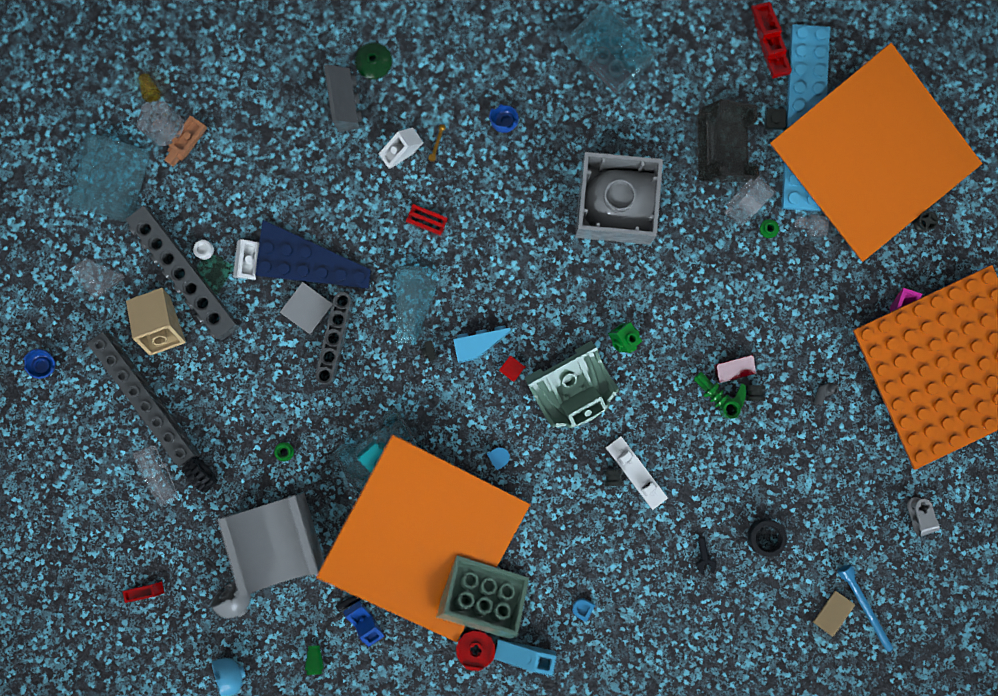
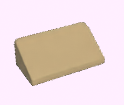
M834 591L813 623L829 635L834 636L855 604L837 591Z

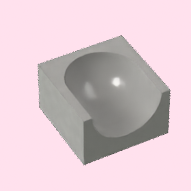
M585 152L581 164L575 238L650 245L657 236L663 159Z

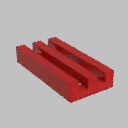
M413 204L406 223L441 236L448 218ZM415 210L426 215H429L431 217H434L436 219H439L443 222L440 223L425 216H422L420 214L415 213ZM412 217L418 218L420 220L440 227V229L437 230L422 223H419L417 221L412 220Z

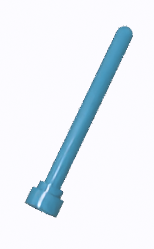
M851 564L839 568L837 572L840 578L848 582L885 650L888 652L892 651V644L855 580L856 572Z

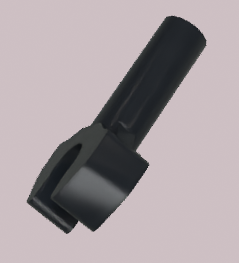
M705 537L697 538L701 559L696 563V568L704 575L703 567L705 564H709L710 572L714 573L717 565L716 561L708 557Z

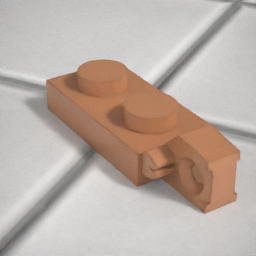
M190 115L169 143L167 150L169 154L164 160L172 167L179 160L183 161L207 130L206 125Z

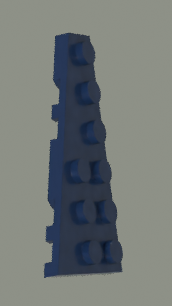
M262 220L255 276L369 289L370 269Z

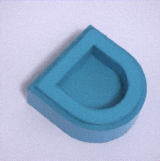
M499 447L487 453L496 470L509 462V453L504 448Z
M585 598L576 599L572 605L574 615L587 622L595 607V603Z

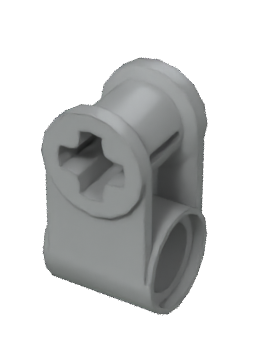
M918 497L909 499L907 509L917 536L921 537L939 531L940 526L932 503L929 500Z

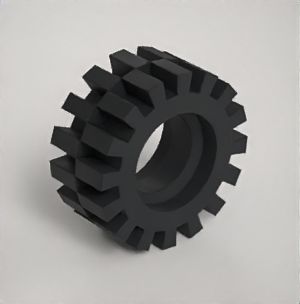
M196 457L191 458L181 468V472L188 479V482H191L192 486L202 493L208 492L218 482L212 470H209V467Z

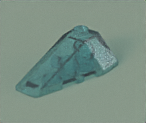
M397 266L396 344H416L437 289V270L417 266Z

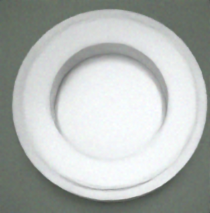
M199 240L195 243L193 252L198 258L206 260L213 255L214 247L207 240Z

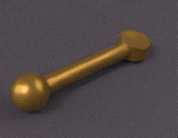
M444 124L439 125V133L433 148V152L429 155V160L431 162H434L436 160L435 154L442 133L446 129V126Z

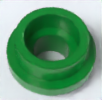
M768 219L761 223L759 231L763 237L770 239L778 234L779 226L774 220ZM767 226L772 227V232L767 230Z
M287 442L279 443L274 450L275 457L282 462L289 461L294 455L293 446ZM283 448H286L288 451L285 456L281 452Z

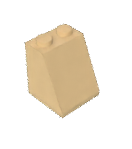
M163 288L155 289L126 301L132 338L149 356L186 343L171 297Z

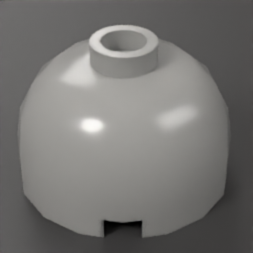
M234 580L224 587L227 590L222 594L218 592L210 603L216 614L227 619L243 616L247 612V607L251 600V594L240 598Z

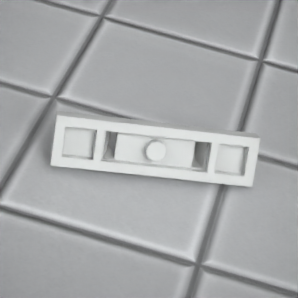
M622 436L605 447L652 510L668 499Z

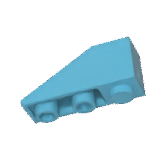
M499 326L495 327V331L487 332V329L476 331V335L468 336V333L457 335V339L453 340L458 363L480 358L511 332L510 328Z
M498 639L494 659L535 673L553 676L557 656L553 650Z

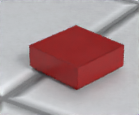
M510 355L499 371L515 382L525 366Z

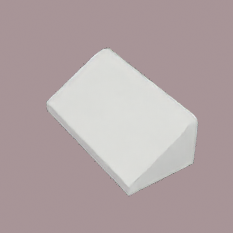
M244 239L237 241L234 278L256 279L255 272L259 242Z

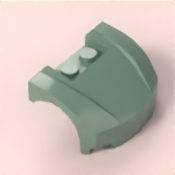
M592 341L575 349V355L543 372L539 369L524 378L544 416L554 428L564 426L573 428L593 420L610 407L609 402L616 395V392H619L618 386L607 372L599 356L598 349Z

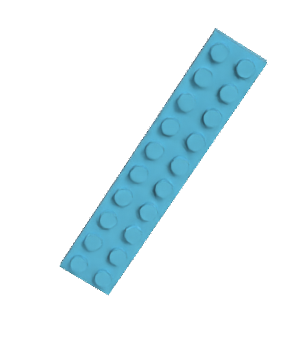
M796 24L791 26L789 64L792 71L788 75L786 129L827 96L830 27ZM784 163L781 209L821 211L816 202Z

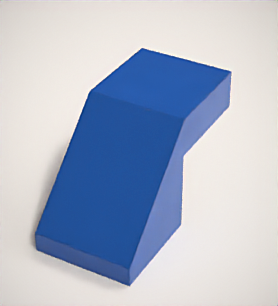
M360 601L343 611L345 618L355 626L359 639L368 647L385 637L370 611Z

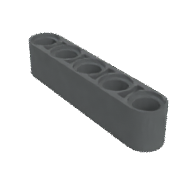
M345 292L337 293L333 299L315 377L319 383L324 385H330L336 379L353 308V299ZM347 297L348 303L345 306H340V299ZM342 315L344 318L343 323L336 325L335 318ZM338 334V342L332 344L330 341L331 336ZM333 352L335 355L334 360L327 362L326 355ZM324 371L330 373V378L327 381H323L321 378Z

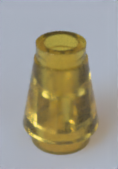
M148 74L140 75L138 79L142 99L147 103L157 102L160 99V90Z

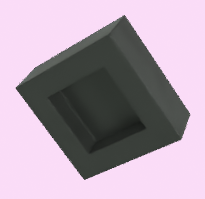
M786 109L765 110V129L784 130L786 128Z
M433 341L424 342L425 347H422L424 358H428L429 362L437 361Z

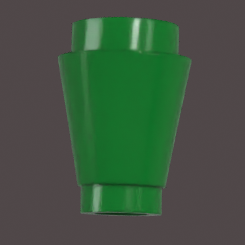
M320 645L308 646L304 669L306 670V675L322 674L324 665Z

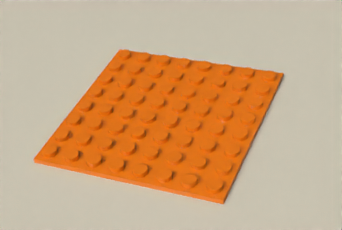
M892 42L770 142L773 149L862 262L983 164Z
M993 265L985 267L853 330L914 470L998 431V277Z
M392 435L316 578L457 642L465 626L437 618L440 600L456 556L497 568L530 503Z

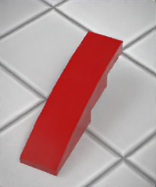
M765 2L753 5L751 9L757 34L772 79L790 75L792 69L786 57L787 49L781 37L782 29L771 3Z

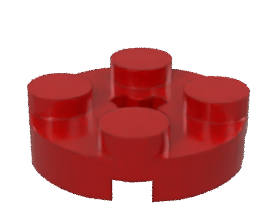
M478 629L466 631L458 640L456 655L466 669L480 671L493 661L495 657V644L492 637L484 631ZM474 645H478V648L482 650L477 655H473V651L470 650Z

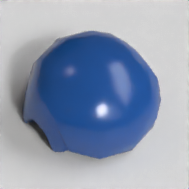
M500 104L496 109L492 108L490 110L489 119L492 127L497 132L507 133L518 125L519 116L513 107Z
M34 349L24 357V369L33 378L42 379L49 377L55 370V358L49 351Z

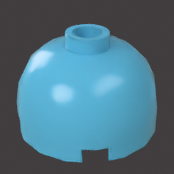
M221 658L212 661L219 695L234 696L240 691L242 679L246 677L243 666L239 667L232 658Z

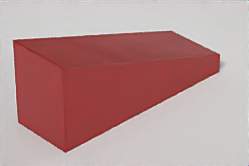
M162 581L122 591L125 603L165 593Z

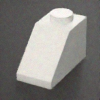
M414 128L401 130L394 135L379 155L390 169L414 154L423 144V141Z

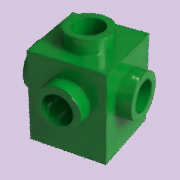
M631 322L621 323L608 333L613 347L619 352L632 353L638 348L637 345L642 342L639 331L633 327Z

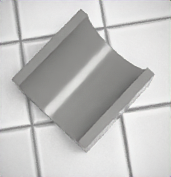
M305 493L218 520L240 598L287 580L318 574L324 563Z

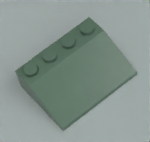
M456 556L440 600L437 618L508 639L516 637L519 632L529 578Z

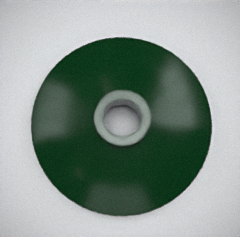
M368 43L358 50L355 57V65L363 77L372 80L380 79L390 71L392 56L384 45ZM375 56L376 59L374 61H370V57Z

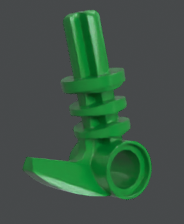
M702 372L694 377V381L705 391L703 396L705 398L709 396L711 398L709 401H714V406L720 407L719 412L723 418L733 419L740 415L746 397V386L741 383L736 396L730 398L727 394H722L724 392L723 389L718 390L719 384L717 382L713 384ZM728 405H732L734 408L732 415H728L726 412Z

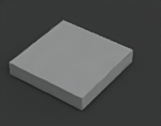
M302 282L280 313L312 335L331 310L332 303Z

